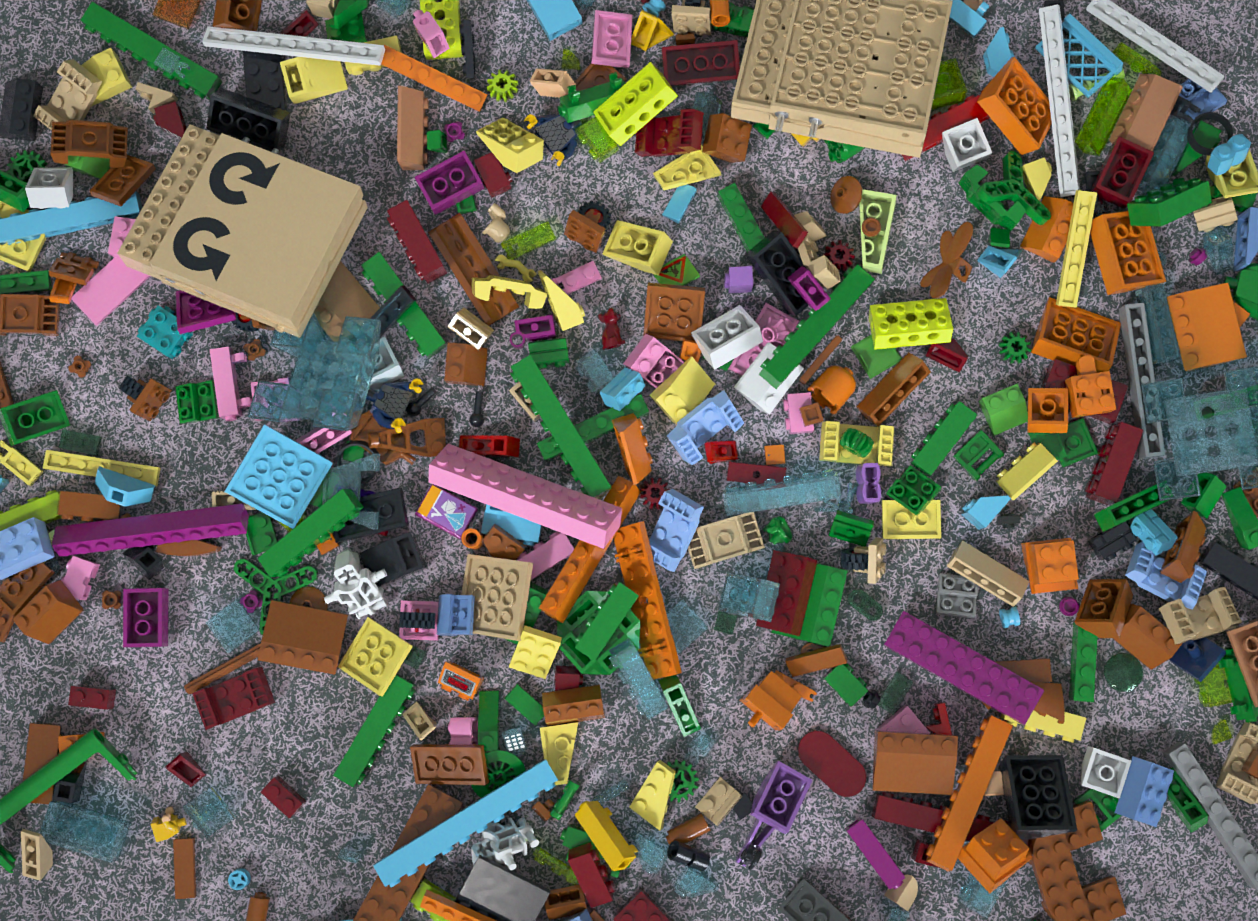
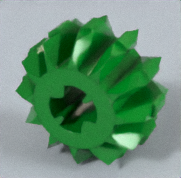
M1009 332L1008 337L1003 336L1001 338L1003 342L999 343L998 346L1004 349L1000 350L999 354L1005 353L1004 361L1010 358V364H1013L1015 360L1020 364L1022 359H1028L1026 353H1031L1032 350L1027 348V346L1031 345V342L1024 341L1027 335L1020 338V332H1016L1015 336L1012 332ZM1014 344H1016V348H1018L1016 352L1014 351V348L1011 347Z
M848 428L843 433L839 442L848 452L862 458L871 452L874 444L871 437L852 428Z

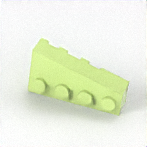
M862 189V198L859 203L863 269L867 272L882 274L897 195ZM867 218H876L881 224L879 234L874 237L866 236L862 232L863 221Z

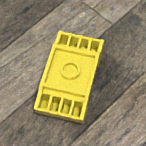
M489 275L486 278H472V293L475 297L485 301H489L491 286H493L494 290L506 292V288L512 289L513 293L525 295L526 292L524 304L528 308L535 309L543 307L548 294L542 289L533 287L527 281Z
M834 421L822 422L819 461L849 464L878 463L879 466H892L895 428L894 426L885 425L874 427L840 424V422ZM848 428L861 431L873 440V448L866 457L862 458L853 455L840 445L841 437Z

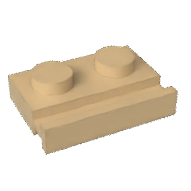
M719 777L695 807L718 826L742 798V795L722 777Z

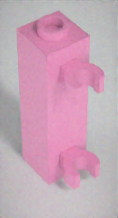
M229 346L210 349L219 417L225 419V421H235L237 417L242 416L241 408L253 406L252 398L240 399L235 363L247 362V355L244 352L233 354V349Z

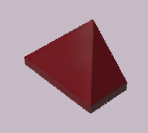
M951 339V342L931 344L925 355L959 373L968 359V355L955 339Z

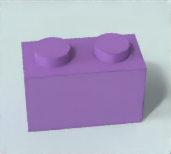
M752 266L729 267L728 273H725L724 287L728 288V294L752 291Z

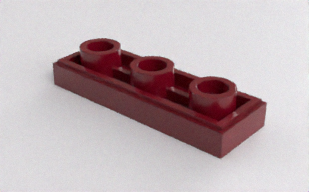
M729 461L727 481L784 487L786 467ZM759 471L760 475L758 477H754L753 472Z

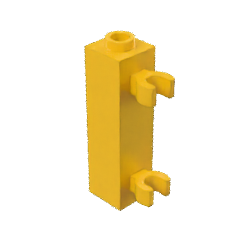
M598 801L583 802L579 806L575 817L612 871L626 869L636 858L637 848L634 844L628 845L609 817L612 815V812L608 807L603 809Z

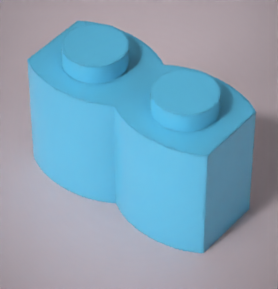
M1243 134L1231 137L1227 143L1217 146L1212 151L1207 167L1215 175L1226 173L1231 166L1238 165L1245 160L1251 142Z

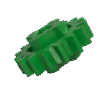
M24 150L23 155L17 152L16 159L10 158L13 162L12 164H7L10 170H7L6 173L28 183L32 171L37 167V164L39 168H47L45 166L48 163L43 160L41 155H37L34 151H31L29 154V152Z
M675 759L674 764L667 761L669 767H678L674 778H677L681 772L680 776L683 783H679L676 786V789H674L675 781H673L671 794H669L670 801H673L674 797L677 798L678 802L681 801V797H684L687 801L688 794L694 795L692 789H698V786L694 784V782L699 781L698 777H694L697 771H691L692 764L690 763L686 766L685 760L681 764L678 763L677 759ZM685 770L689 773L691 781L685 778ZM683 787L688 788L685 792L677 794L679 789Z

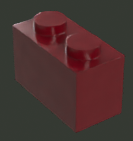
M492 152L474 160L475 166L491 198L512 189L510 183L513 181L509 172H504L503 165Z
M73 685L70 687L68 705L105 710L114 709L116 689Z
M279 775L273 777L261 791L288 818L293 817L307 802Z

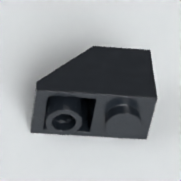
M148 546L128 548L122 553L148 580L164 568L162 559Z
M87 762L80 764L56 783L53 800L67 803L80 801Z

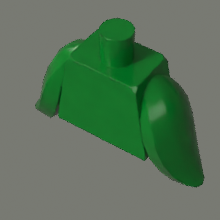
M1252 263L1239 271L1236 278L1226 276L1223 284L1229 283L1230 289H1233L1232 299L1235 303L1250 313L1249 317L1258 321V263Z

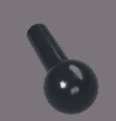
M431 387L416 402L408 403L406 407L407 413L410 416H418L421 412V407L436 393V390Z
M476 391L474 413L469 418V422L473 427H481L484 423V416L481 414L483 392Z

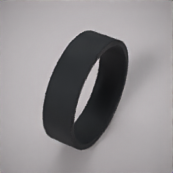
M1206 112L1194 119L1188 129L1187 139L1190 146L1196 152L1211 156L1214 149L1205 148L1197 143L1192 133L1193 125L1203 119L1215 120L1226 129L1228 140L1233 137V128L1229 120L1223 115L1215 112Z
M351 441L338 453L336 459L337 469L340 475L351 483H366L376 475L380 468L379 453L376 448H369L366 441ZM350 446H362L368 449L376 461L375 472L366 478H356L349 475L341 463L343 450Z

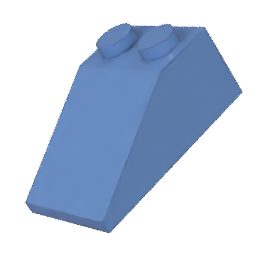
M1250 207L1238 215L1233 272H1238L1248 266L1258 252V208Z

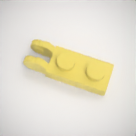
M1 440L0 446L6 449L8 453L4 456L0 452V463L27 485L32 486L44 471L16 448Z

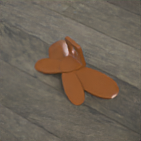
M970 222L963 223L957 229L954 236L950 231L943 232L940 239V253L943 263L931 269L920 281V285L923 288L931 285L930 296L932 298H940L946 293L952 274L960 281L966 283L972 266L960 256L968 246L973 234V225ZM964 265L966 272L961 276L959 267Z

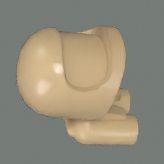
M494 203L488 209L493 221L482 233L484 235L488 234L495 242L501 243L508 238L510 228L503 221L506 217L505 211Z

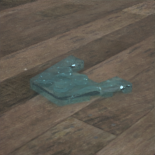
M372 454L368 457L357 459L354 462L329 469L323 479L322 505L342 489H352L360 501L361 471H380V454ZM359 511L360 514L351 520L359 525L378 530L379 512Z

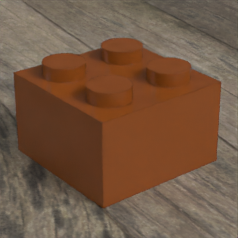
M724 113L709 115L702 152L729 163L744 162L752 124L731 118V116Z

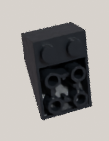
M413 532L402 534L359 553L364 568L369 569L371 573L382 569L386 571L387 576L375 582L377 587L427 569Z

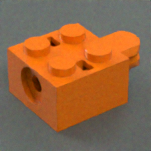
M1085 355L1076 361L1078 376L1065 380L1066 388H1068L1071 417L1076 418L1110 413L1116 410L1110 371L1097 373L1094 357Z

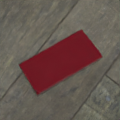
M304 9L278 34L306 37L319 24Z

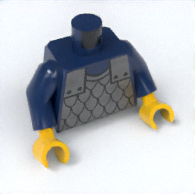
M556 114L527 115L523 120L524 122H530L527 128L531 129L534 125L536 126L534 127L535 133L544 140V145L553 155L551 160H558L557 166H560L562 161L573 156L578 140L574 130L582 125L580 120L567 123L564 117Z
M416 378L412 382L385 383L379 392L368 387L363 398L374 402L370 413L373 414L379 426L389 429L395 428L397 433L402 432L400 426H406L402 416L413 394L411 391L414 390L416 393H421L422 391L420 387H417L418 385H423L420 379Z

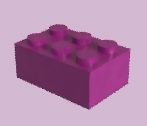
M465 150L414 177L434 215L485 189Z
M168 588L123 589V648L168 646Z

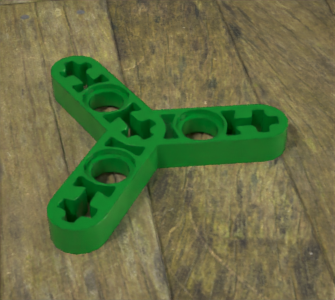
M1010 151L1002 160L1003 181L982 184L977 190V195L984 202L1012 200L1016 203L1019 201L1026 210L1025 213L1035 223L1044 225L1051 219V213L1047 207L1023 186L1022 158L1017 152Z
M247 559L237 560L234 564L235 573L263 594L259 626L262 636L266 624L265 617L268 615L266 608L271 603V601H267V598H272V592H269V588H273V585H275L278 593L274 594V599L282 602L284 595L312 584L318 579L317 569L311 566L303 567L275 580ZM246 563V568L249 571H252L253 568L255 569V571H253L250 574L249 579L247 578L249 573H247L246 571L240 572V564ZM306 570L314 572L311 580L304 578L302 579L304 583L301 584L300 578L297 576L298 573L302 577L307 574ZM258 573L262 574L264 578L263 582L259 585L254 582V576ZM290 577L296 579L297 583L294 588H289L286 584L287 579Z

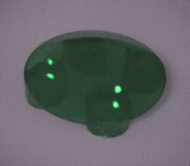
M1115 654L1104 665L1105 680L1116 691H1132L1142 681V665L1131 654Z

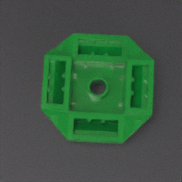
M586 591L576 600L563 623L557 622V636L562 637L559 649L582 674L611 675L639 649L640 620L631 610L624 617L595 661L575 648L577 645L575 640L580 633L585 634L588 629L585 625L592 616L594 618L599 613L597 608L602 600L607 601L610 597L607 591Z

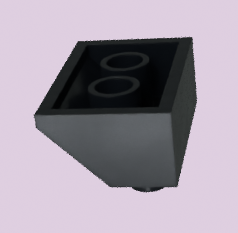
M17 78L5 83L0 116V138L36 140L38 120L34 117V113L38 105H41L43 87L36 80Z

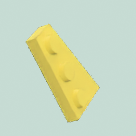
M702 144L701 150L684 154L653 173L664 191L721 176V171L711 157L702 152Z
M578 722L540 727L544 759L547 760L558 781L554 782L555 785L568 783Z
M661 760L657 761L629 808L659 831L664 826V816L667 812L669 794H671L676 772Z

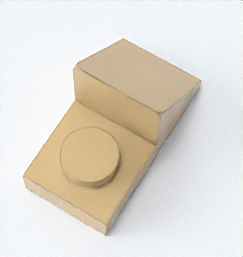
M139 82L135 88L139 92L140 97L151 101L148 109L153 114L155 113L154 108L177 102L178 100L172 92Z
M417 701L402 714L421 741L436 728L437 723L428 716Z

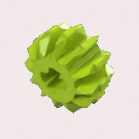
M500 69L498 70V75L492 73L493 79H487L489 84L487 91H490V97H496L498 102L501 100V97L504 102H507L508 96L513 99V93L518 92L516 86L519 85L518 81L515 80V75H509L508 70L502 74ZM501 83L505 84V88H501Z

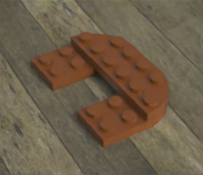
M1088 800L1073 806L1077 831L1029 839L1028 852L1033 858L1028 862L1032 865L1043 899L1041 904L1052 920L1110 921L1126 915L1115 876L1111 875L1081 886L1070 852L1103 839L1092 801Z

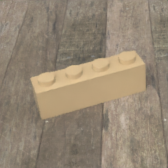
M964 541L954 550L947 564V567L1013 607L1022 599L1030 582Z

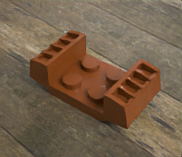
M82 120L52 122L50 154L53 161L60 164H68V156L110 158V167H124L127 159L128 127L115 126L108 122Z
M0 294V336H6V333L59 336L60 303L50 302L49 296Z

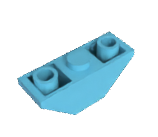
M1004 27L999 28L983 55L987 73L993 77L1011 57H1014L1013 51L1009 49V35L1005 33Z
M100 466L97 469L95 484L107 501L125 507L151 502L155 485Z

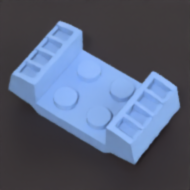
M723 390L713 398H707L679 420L676 427L667 437L681 458L693 465L703 458L698 450L701 445L726 425L736 432L744 424V421Z
M670 489L663 493L658 503L664 508L649 539L653 561L665 569L675 572L698 527L699 518L704 506L678 491Z
M1143 541L1137 544L1125 576L1135 581L1139 587L1168 602L1181 599L1186 608L1193 610L1207 571L1195 564L1193 566L1195 571L1192 577L1180 583L1160 573L1164 558L1156 556L1151 550H1148Z

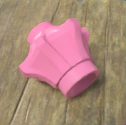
M771 316L768 318L767 326H764L762 330V338L766 342H778L782 345L786 343L784 339L790 334L791 330L787 329L784 318L779 320Z

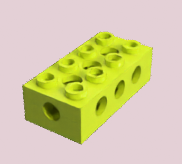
M420 0V10L423 13L430 12L444 35H446L445 38L450 48L433 58L423 42L426 60L464 57L461 51V44L463 43L460 33L459 0H442L441 2H436L437 0Z
M649 62L593 113L607 134L621 146L677 98L678 95L663 74Z
M946 298L870 305L869 324L874 350L951 342L953 325Z

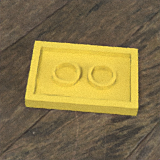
M895 500L881 501L883 539H941L940 500H932L918 516Z
M524 626L521 641L517 643L509 668L546 679L561 644L562 637Z

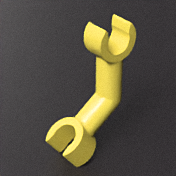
M498 255L495 261H500L497 268L504 269L505 266L516 268L522 274L524 281L530 283L533 281L532 277L536 276L534 270H528L518 260L507 259L504 255Z

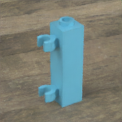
M952 0L949 19L975 38L987 23V20L982 16L989 9V5L983 1L975 12L961 0Z

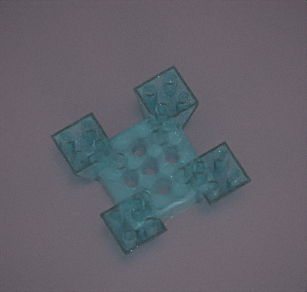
M314 313L300 338L284 331L280 333L275 328L270 345L297 358L289 384L258 381L247 417L275 422L311 419L314 420V427L349 431L358 426L379 356L381 321L379 319L346 316L338 342L327 341Z
M1258 366L1224 371V389L1185 395L1182 378L1141 384L1147 423L1168 421L1173 456L1153 462L1159 501L1201 496L1197 474L1234 468L1238 470L1242 490L1258 488V444H1255L1250 408L1258 407ZM1205 407H1211L1213 415L1204 417L1202 410ZM1234 423L1237 426L1236 431L1231 434L1227 433L1225 430L1226 426ZM1207 427H1215L1216 434L1211 437L1205 434ZM1193 429L1196 431V436L1193 439H1187L1184 436L1185 432ZM1218 446L1219 453L1215 456L1208 454L1209 447Z

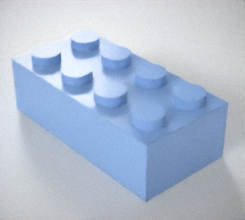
M33 517L0 531V580L55 557L44 521Z

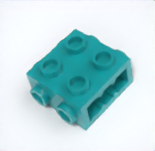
M157 305L156 308L150 311L147 322L139 327L136 337L173 360L174 357L180 355L182 345L185 341L187 342L191 339L193 332L179 334L177 330V317L174 316L175 311L166 305L164 308Z

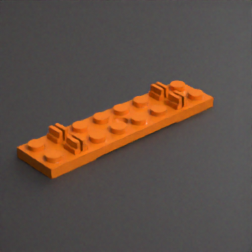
M641 521L621 527L614 537L617 550L615 558H619L616 559V563H620L625 586L639 595L631 607V611L640 620L639 643L641 648L638 649V652L642 651L639 656L644 659L648 680L680 674L682 671L673 635L671 634L645 523Z

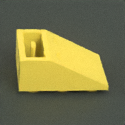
M296 57L280 62L288 95L293 104L348 89L340 61Z
M500 118L476 131L477 135L500 163L515 173L543 160L544 140L510 122L508 119Z

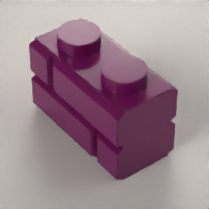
M802 266L789 276L788 280L813 310H819L831 299L807 268Z

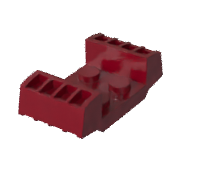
M682 109L681 115L652 118L636 132L635 153L641 157H660L688 154L701 150L704 113L695 109Z
M263 667L254 668L244 672L242 675L192 693L205 730L276 703Z

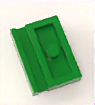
M1028 433L1032 443L1038 444L1040 442L1056 460L1067 457L1059 433Z
M837 510L828 536L866 547L874 521Z
M263 512L249 516L246 537L251 554L254 556L266 552L278 542L270 516Z

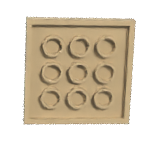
M468 554L461 595L475 596L474 634L521 641L533 563Z

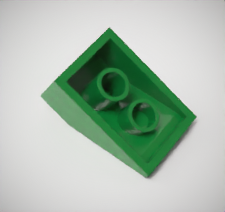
M57 390L0 408V419L11 446L70 426Z

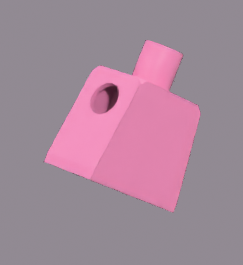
M415 11L412 15L414 18L412 22L433 58L450 49L443 31L430 12Z

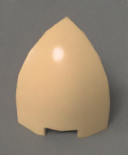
M907 874L904 875L905 879L902 880L904 883L900 887L890 890L888 888L884 894L885 897L906 911L910 909L918 891L917 880Z

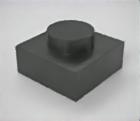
M1020 515L997 517V525H1003V528H1015V524L1020 523Z

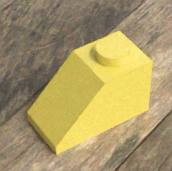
M1045 157L1022 166L1023 180L1027 190L1038 200L1042 198L1052 175V167L1049 162H1046Z

